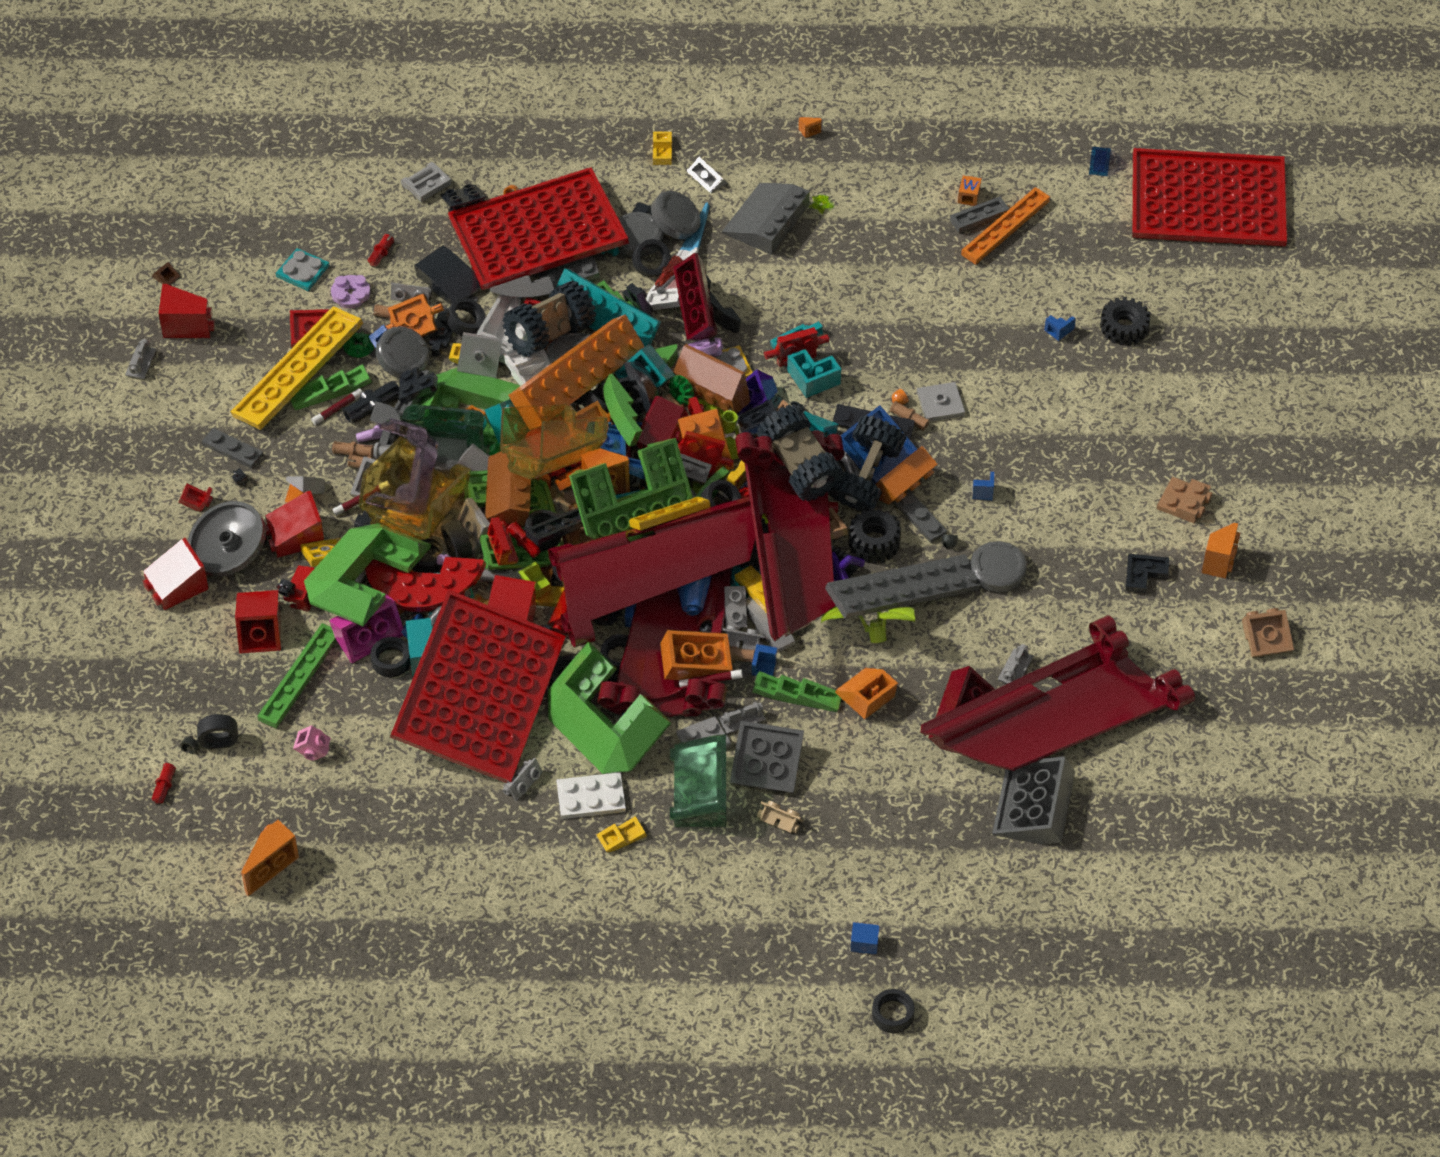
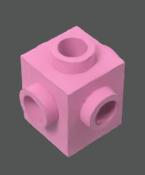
M311 725L298 731L293 749L302 754L306 759L315 761L327 755L331 738L324 734L322 730Z

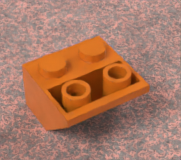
M1232 523L1210 534L1202 567L1203 574L1226 579L1227 572H1232L1233 560L1236 557L1237 544L1241 532H1237L1238 523Z
M865 668L839 687L835 693L862 718L866 719L895 697L898 682L883 669Z

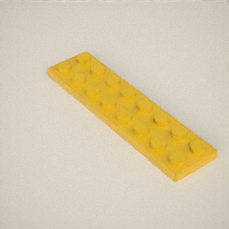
M333 306L230 411L232 416L261 430L363 325L362 319Z

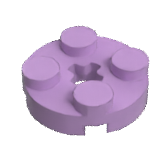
M362 275L338 276L331 287V296L333 301L343 308H356L369 299L370 286ZM349 289L354 290L352 294H349L347 291Z
M709 338L688 344L711 356L721 355L723 349L720 338H714L715 342H709Z

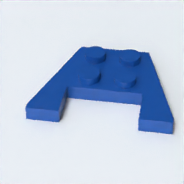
M587 422L585 426L586 452L601 448L626 456V442L616 425H612L611 422ZM637 422L640 428L643 422ZM628 458L629 473L638 478L645 479L641 461Z

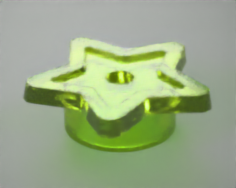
M825 195L813 196V203L809 206V208L817 209L821 214L824 213L825 209L834 207L829 203V196Z

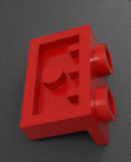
M499 517L491 518L487 535L498 566L517 564L518 557L508 530L501 524Z

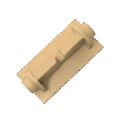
M761 801L764 809L758 811L757 817L760 818V821L775 826L777 819H779L778 828L791 834L792 832H798L800 825H797L798 821L803 823L798 812L788 809L786 812L779 809L780 805L772 801L764 803Z

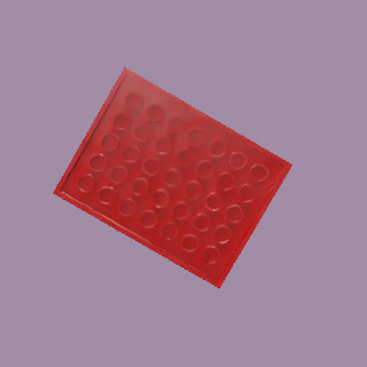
M1133 148L1132 238L1286 246L1285 156Z
M592 167L447 212L482 290L629 244L628 237Z
M448 590L390 738L504 783L511 782L566 636Z

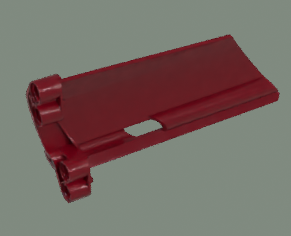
M811 431L823 450L829 452V454L831 453L836 461L841 460L845 456L841 435L830 434L824 437L822 431ZM743 432L735 438L739 459L745 463L769 632L772 639L777 641L783 635L787 637L836 606L825 589L827 583L834 582L828 491L824 493V496H818L816 500L802 501L789 483L791 473L779 455L774 453L772 439L768 436H760L754 439L753 434ZM760 514H767L769 533H763Z
M750 497L703 509L643 530L631 529L577 545L568 543L550 548L548 550L551 564L556 566L559 579L563 581L567 612L561 614V623L564 631L569 633L572 646L575 648L585 645L587 642H595V633L591 620L750 561L756 539ZM653 530L656 534L632 542L628 539L629 537Z
M733 567L712 575L703 611L698 615L690 616L682 610L677 588L637 603L616 683L601 682L598 704L615 714L622 715L640 694L644 695L665 717L680 715L685 717L699 716L702 711L719 709L725 706L728 685L711 681L708 678L707 680L693 678L688 679L687 686L680 688L679 680H665L660 643L667 630L699 632L701 623L707 619L712 621L711 633H722L725 618L724 587L730 586Z
M1106 615L1089 624V632L1094 643L921 724L920 733L924 736L932 735L940 740L941 746L965 757L991 766L1014 771L1166 706L1173 710H1178L1194 702L1195 694L1189 685H1183L1182 677L1176 669L1155 677V679L1144 673L1128 657L1126 649L1129 646L1128 637L1123 631H1117L1115 620L1110 615ZM1049 677L1062 684L1047 692H1043L1033 686Z

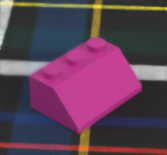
M387 595L384 603L364 626L340 616L329 620L337 642L351 663L369 655L373 645L382 638H400L404 636L401 633L403 626L395 601Z

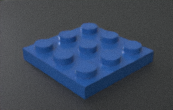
M881 405L867 414L869 417L874 416L876 419L880 418L882 421L890 422L889 424L897 426ZM857 422L844 432L841 437L844 451L861 470L870 450H867L865 446L859 445L852 437L858 424ZM908 437L897 458H890L887 455L882 456L878 467L873 466L875 472L871 480L872 484H876L917 450Z

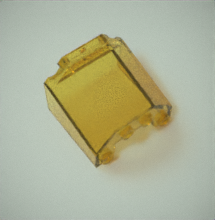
M567 404L503 407L500 449L502 454H506L509 463L507 466L509 472L531 480L581 461L582 454L600 449L607 439L608 418L598 416L590 419H576V411Z
M399 437L363 472L358 505L371 518L370 524L379 523L416 539L425 540L431 537L468 486L471 469L461 464H455L450 470V476L416 461L417 449L411 441Z

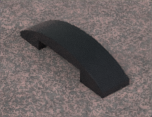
M706 275L715 322L731 332L738 333L741 324L740 317L732 307L726 309L722 307L710 291L711 280Z
M639 361L625 362L624 365L629 381L637 382L647 415L655 396H659L657 387L649 372Z

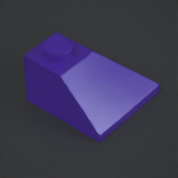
M756 369L746 378L751 402L738 412L737 415L770 400L778 392L772 376Z

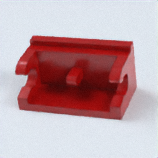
M298 565L291 579V582L296 585L295 595L283 596L284 601L293 602L289 607L306 612L310 611L312 605L309 602L304 580L315 567Z

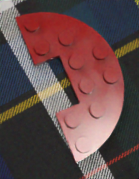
M445 557L440 574L421 572L407 573L373 559L365 570L371 587L392 598L397 609L423 612L436 610L438 606L442 605L448 590L465 595V591L472 585L475 586L480 579L486 562L483 559Z

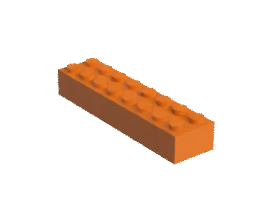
M625 314L609 321L508 396L527 428L538 427L624 365L639 350L644 348V345Z

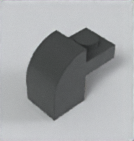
M375 401L370 421L384 426L380 443L382 445H392L397 442V430L405 432V419L397 409Z

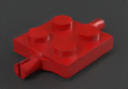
M815 327L777 337L775 349L764 352V357L766 360L777 357V363L779 367L787 366L789 355L806 349L813 359L817 355V347L821 344L829 343V337L827 334L817 337Z
M686 430L683 440L678 444L681 454L712 465L708 478L715 474L720 464L729 467L733 465L734 459L722 456L725 447V441Z

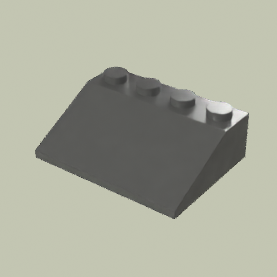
M759 183L723 229L722 233L772 255L808 208L810 191L794 184Z
M1066 757L1041 759L1014 771L1005 769L992 832L993 835L1037 844L1062 843L1075 770Z

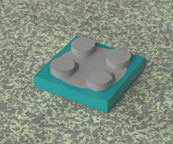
M296 248L275 274L277 278L309 291L328 269L329 262Z

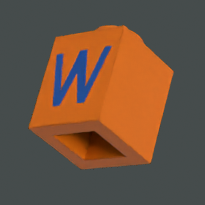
M963 175L958 193L959 204L977 205L982 178Z

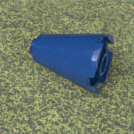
M712 575L677 588L682 610L687 615L695 616L703 611Z

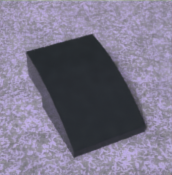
M444 245L414 265L416 276L427 283L436 295L449 304H452L459 298H471L482 290L475 273L470 267Z

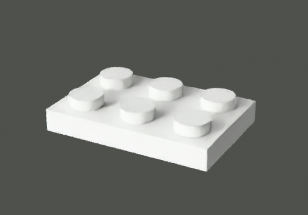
M621 772L556 780L561 819L626 812Z

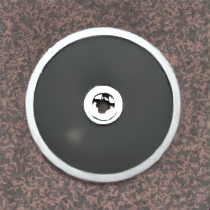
M228 501L210 508L200 516L190 531L188 543L204 565L207 575L215 577L228 576L241 571L258 556L264 545L266 526L262 516L251 505L240 501Z

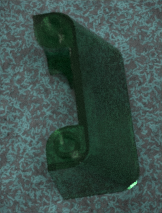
M414 404L407 406L403 412L402 424L405 447H416L422 441L427 444L428 436L467 439L466 444L468 448L474 444L486 453L490 427L480 411Z
M713 735L675 743L674 748H670V761H674V807H670V820H674V827H726V735Z

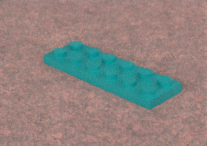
M564 269L556 287L569 281H577L579 285L582 284L584 286V291L587 290L589 292L588 296L589 298L592 297V305H595L596 308L593 310L596 312L595 322L589 326L590 328L597 331L609 321L626 314L644 347L652 343L661 324L659 320L571 270Z

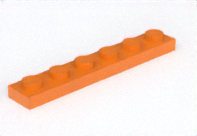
M1035 187L964 247L961 255L976 265L1049 203L1050 196Z

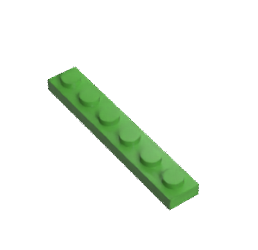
M323 623L319 626L258 714V721L277 729L337 642L332 627Z

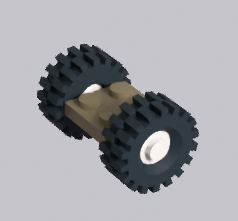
M569 281L554 288L550 292L551 295H549L548 299L534 306L524 303L507 311L502 320L505 323L503 324V329L506 330L504 334L508 336L509 339L507 341L513 345V350L517 349V353L519 355L522 354L524 357L531 356L545 349L549 341L567 332L577 333L591 326L595 322L596 312L593 310L596 308L595 305H592V297L589 298V292L587 290L584 291L582 284L579 285L577 281Z
M793 404L792 406L786 405L785 408L781 407L779 411L772 412L770 417L767 416L765 422L760 423L761 427L757 429L758 437L768 436L772 439L774 453L779 455L791 473L789 483L802 501L816 500L818 496H824V493L830 492L832 487L838 485L837 482L841 481V476L844 475L843 469L831 453L829 454V452H825L809 429L811 428V423L800 406Z
M861 416L852 437L859 445L865 446L870 452L859 476L846 471L843 472L844 475L841 476V481L837 482L838 485L832 487V490L828 492L829 496L841 502L842 505H847L858 511H869V508L875 509L882 492L875 484H871L875 472L873 466L878 467L882 456L887 455L890 458H897L907 439L906 434L902 433L901 429H897V426L889 424L890 422L882 421L880 418L876 419L874 416Z

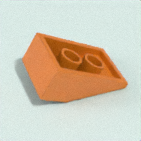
M718 409L678 419L682 438H684L687 430L725 441V447L722 456L732 459ZM720 464L719 467L716 469L715 473L723 466L727 470L734 469V465H732V467H729Z
M667 630L660 643L665 680H683L732 671L728 634Z
M279 820L267 825L261 832L241 871L247 896H250L299 858L295 835Z

